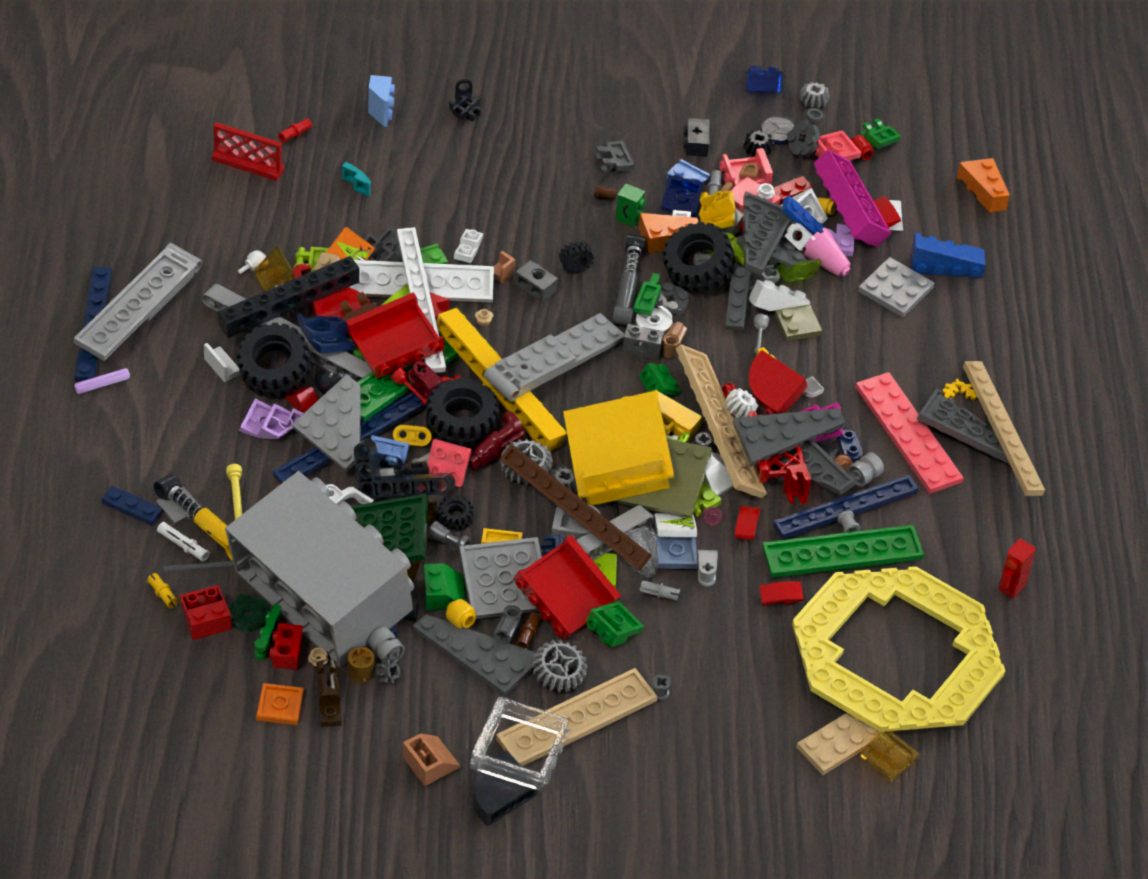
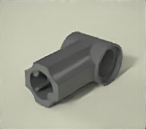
M508 605L504 608L503 616L494 632V638L497 639V642L505 644L511 641L520 623L522 611L519 607Z

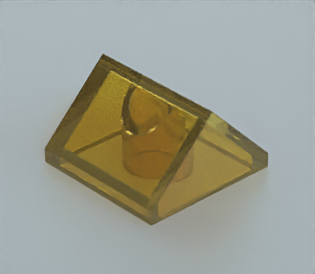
M276 246L253 270L264 292L294 279L293 270L279 246Z

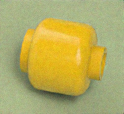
M455 600L447 606L446 618L456 628H469L475 622V609L465 600Z

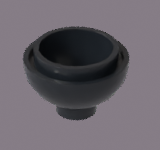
M321 371L320 374L315 375V384L324 396L345 375Z

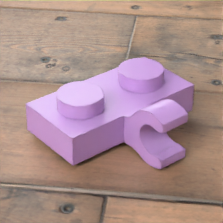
M843 224L836 225L835 233L828 229L845 256L852 257L854 237L850 233L851 229Z

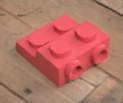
M842 130L820 136L816 143L818 147L813 155L820 157L829 149L848 160L860 158L862 152Z

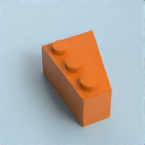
M640 213L638 228L641 236H646L645 247L647 252L663 251L666 247V241L671 239L670 236L674 232L677 233L680 227H686L689 223L697 224L698 219Z

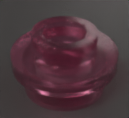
M708 507L703 512V518L709 525H716L722 520V511L717 507Z

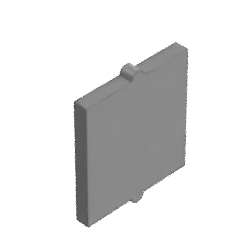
M183 486L181 488L182 492H186L187 497L191 496V494ZM168 498L156 500V503L174 524L191 518L187 512L182 510V507L177 506V502H173Z

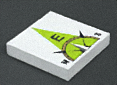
M655 513V526L658 537H697L694 514L692 518L672 514Z

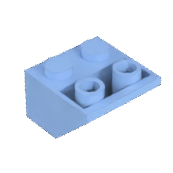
M371 75L368 113L384 127H387L388 120H392L393 110L390 108H394V97L391 95H394L395 85L392 84V77Z

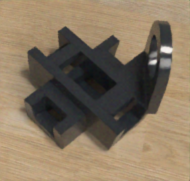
M461 79L455 85V103L450 101L449 109L452 110L453 115L464 120L467 118L473 122L481 114L482 108L478 107L481 97H472V82L468 79ZM462 83L469 84L465 89L459 88Z

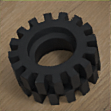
M575 241L574 244L570 242L569 246L566 244L564 246L565 249L562 248L560 250L559 259L564 271L567 273L575 274L577 272L579 274L581 270L583 272L586 271V267L590 268V264L594 263V256L587 242L581 241L579 243V241Z
M450 495L449 499L447 496L444 497V501L441 500L440 505H438L439 523L443 524L444 527H448L450 531H452V528L455 529V532H458V528L461 531L465 530V527L468 528L472 524L473 504H471L469 499L466 500L464 496L460 498V495H456V498ZM456 510L463 514L454 516L448 512Z

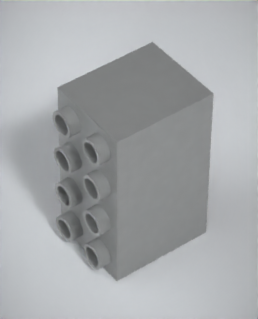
M297 471L225 528L235 572L272 606L274 604L282 606V615L294 625H303V634L318 648H323L331 660H335L337 666L342 668L348 663V654L352 649L368 647V638L376 629L385 626L390 629L413 610L411 591L414 590V585L407 573L411 564L401 550L395 548L390 552L382 545L384 540L375 527L368 524L363 528L355 521L357 520L355 512L345 501H340L338 504L329 498L330 492L327 486L319 478L315 477L310 481L300 471Z

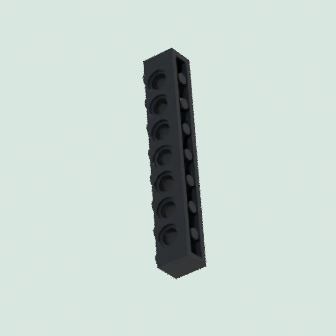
M351 256L331 263L218 311L219 327L227 338L235 336L360 283V268Z

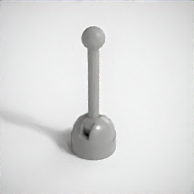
M758 314L754 318V326L759 330L757 347L754 350L756 354L757 349L761 346L762 330L766 329L769 324V317L764 314Z

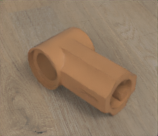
M672 323L667 334L663 337L661 354L664 357L674 358L677 356L676 348L681 344L687 331L683 323Z

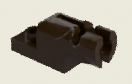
M330 659V679L326 680L323 660L318 661L316 668L321 727L342 726L337 662Z

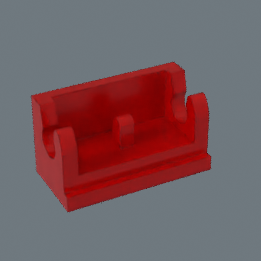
M806 463L788 465L785 473L783 493H786L790 504L794 502L792 497H798L802 505L807 504L811 477Z

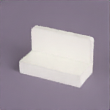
M208 343L204 344V359L224 382L241 375L238 366L220 346L212 349Z

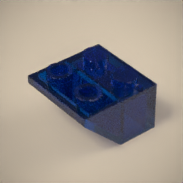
M751 66L750 69L745 71V90L781 92L783 71H779L778 67H768L767 70H761V66Z

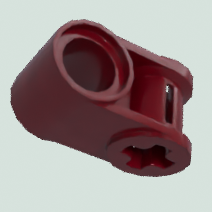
M423 361L416 362L413 365V369L407 373L409 382L425 398L429 397L430 392L434 388L436 389L437 385L440 383L444 384L443 380Z

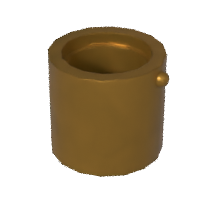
M356 647L348 654V676L353 681L359 683L369 681L374 675V654L366 647Z

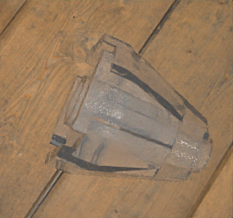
M644 526L627 532L626 535L652 556L641 571L625 560V562L639 576L645 578L652 577L656 574L659 567L657 537L654 529L650 528L649 530L648 527Z

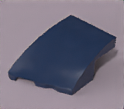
M297 314L296 319L303 334L318 352L354 350L355 343L346 337V322L341 318L315 315L314 318H305L302 314Z

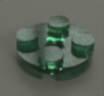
M238 595L236 600L229 606L232 626L242 632H253L258 627L260 629L266 625V615L269 611L267 601L257 596ZM250 611L254 614H249V616H246L245 612Z

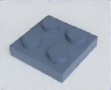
M656 533L657 569H697L695 537H658Z

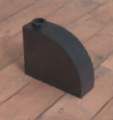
M507 750L501 754H496L479 770L475 778L473 795L475 811L482 822L488 827L537 796L538 783Z

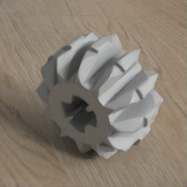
M810 81L809 84H804L800 91L801 103L805 104V107L817 109L825 107L829 101L828 88L824 84H818V81L817 83Z

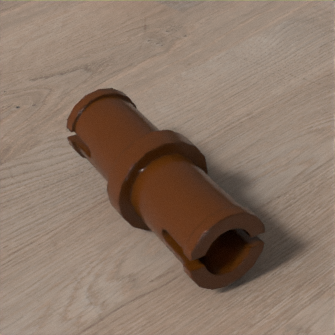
M530 613L528 615L526 623L520 629L521 634L516 641V646L528 649L531 639L537 633L536 628L541 620L537 613Z

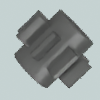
M382 658V663L376 664L375 675L380 678L379 682L393 684L394 679L400 677V667L396 664V660Z

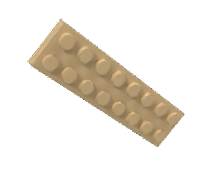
M636 668L496 734V740L504 751L507 750L521 766H524L656 702L657 695Z

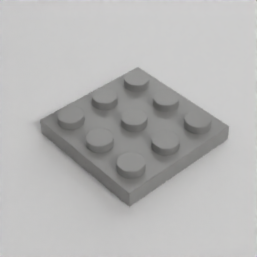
M889 257L859 286L858 292L897 315L904 317L934 288V282Z

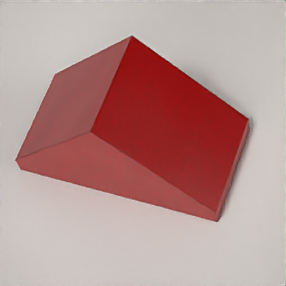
M313 387L300 388L285 396V399L302 413H305L318 401Z

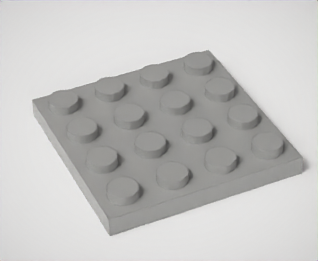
M538 537L459 547L469 604L475 609V619L503 616L504 608L508 605L519 607L522 611L521 614L540 612L535 605L529 602L527 595L516 586L513 580L519 570L523 571L542 558Z

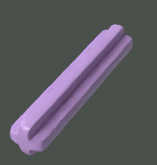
M127 368L84 380L74 384L77 394H81L130 378V373Z

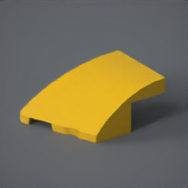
M716 191L712 195L702 192L699 199L702 205L699 212L701 222H704V224L712 223L714 226H719L722 229L734 226L736 211L733 191Z

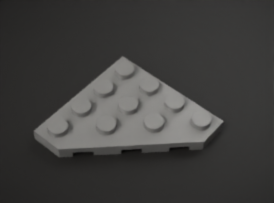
M347 374L292 424L294 430L345 472L355 465L354 447L361 441V387Z

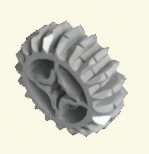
M527 438L525 441L518 439L517 443L511 442V444L550 473L553 460L551 451H548L547 446H542L541 442L535 443V440L528 441ZM506 445L505 450H503L501 457L510 445ZM500 460L501 469L505 473L506 478H510L511 482L517 481L518 485L523 482L527 486L528 481Z
M561 639L558 643L554 640L550 641V644L545 642L542 647L538 648L537 653L533 657L532 668H534V675L538 676L537 682L543 681V687L550 686V691L557 688L558 693L562 689L566 693L570 688L574 690L577 685L582 683L583 678L586 676V657L582 656V650L576 651V645L571 647L569 641L563 644ZM552 657L549 663H545L546 658ZM574 669L575 672L568 676V671Z

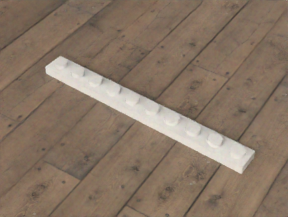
M415 227L397 229L409 293H415L420 309L439 336ZM442 351L424 358V362L435 373L446 372Z

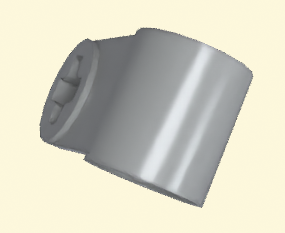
M697 550L698 583L704 587H710L715 584L718 559L717 550Z

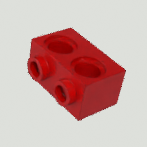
M278 624V630L273 632L272 643H275V646L270 648L269 659H273V668L298 669L303 641V625Z

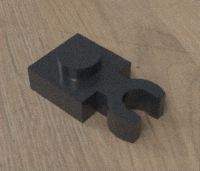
M426 461L406 463V465H393L395 475L429 474Z

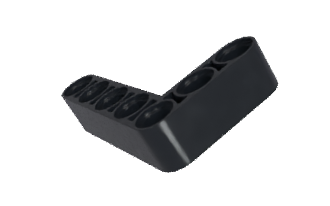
M367 438L354 447L358 489L370 498L405 497L420 494L443 495L455 485V479L449 473L380 476L376 443L372 439ZM362 446L368 449V453L363 451ZM365 465L370 467V472L365 469ZM441 480L446 482L447 487L442 486ZM422 481L428 484V488L423 486ZM404 482L409 484L410 489L404 486ZM386 483L390 484L391 490L386 487ZM367 484L373 487V491L369 490Z

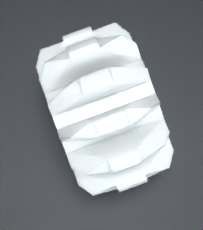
M741 388L731 391L725 401L726 409L735 418L748 417V412L756 411L758 407L757 400L752 397V394H749L747 390L743 391Z

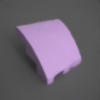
M255 399L239 431L258 438L278 439L293 430L292 424L304 413L294 408L290 412L275 403L271 407Z

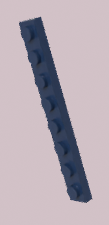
M93 266L83 328L107 306L112 267ZM79 347L75 382L94 378L98 357Z
M907 475L775 520L773 526L783 540L837 521L838 516L844 511H852L856 515L917 494L919 488L911 476Z

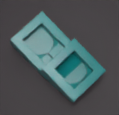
M345 162L342 165V179L353 183V190L369 197L371 195V181L357 167Z

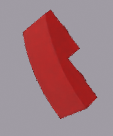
M885 196L873 200L888 227L902 222L898 212Z
M741 506L735 529V538L742 540L755 538L760 508Z
M778 582L759 586L763 606L781 602L784 605L804 601L801 582Z

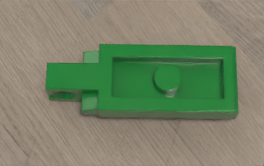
M653 273L650 282H643L633 308L634 313L651 317L662 285L659 284V274Z

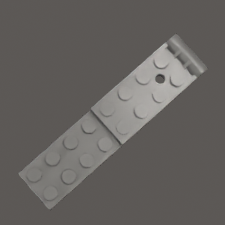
M169 243L136 278L74 337L73 343L105 361L145 320L150 321L194 277V273L199 271L203 261L175 244Z
M599 313L555 337L550 334L496 362L495 366H491L485 371L483 377L509 401H514L517 397L623 342L625 334L604 315Z

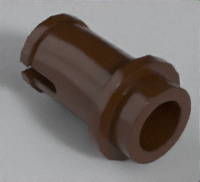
M601 184L599 186L595 185L594 196H597L598 199L603 197L615 200L617 189L602 187Z

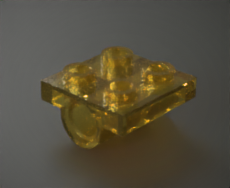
M879 731L871 739L869 746L862 751L861 758L892 782L919 758L920 753L892 731L884 733Z

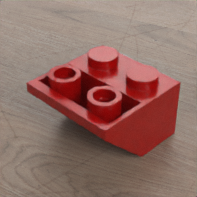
M219 585L180 595L186 625L192 640L231 630V614Z

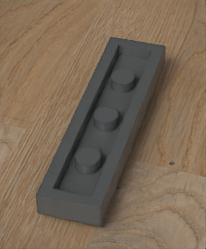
M735 266L731 274L725 330L744 331L751 274L744 267Z

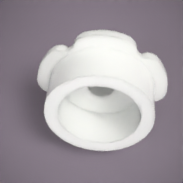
M768 183L761 184L757 189L758 196L765 200L771 199L775 194L773 186Z

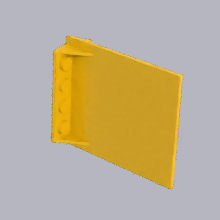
M657 390L563 411L578 496L580 498L586 497L588 504L597 505L670 488L669 478L674 477V471Z

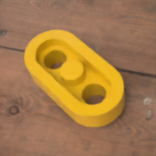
M399 425L393 431V438L396 441L409 443L410 445L425 446L431 441L432 434L427 427ZM400 431H405L406 437H400ZM421 432L425 433L426 435L425 439L423 440L420 439L418 436Z

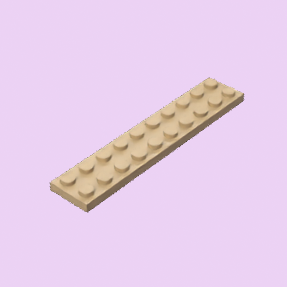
M680 344L676 348L679 355L678 358L690 381V387L696 395V401L702 409V415L708 423V429L714 437V443L720 451V457L726 465V471L731 477L733 487L738 491L763 498L767 492L763 483H759L755 465L751 467L732 424L734 416L726 409V398L707 354Z

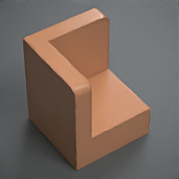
M501 251L499 253V262L494 266L493 278L503 284L515 275L516 259Z

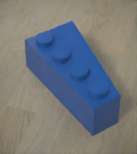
M915 232L910 254V269L920 274L983 278L985 252L981 248L965 244L959 246L955 245L953 241L946 240V242L936 240V237L929 236L927 238L921 236V233Z

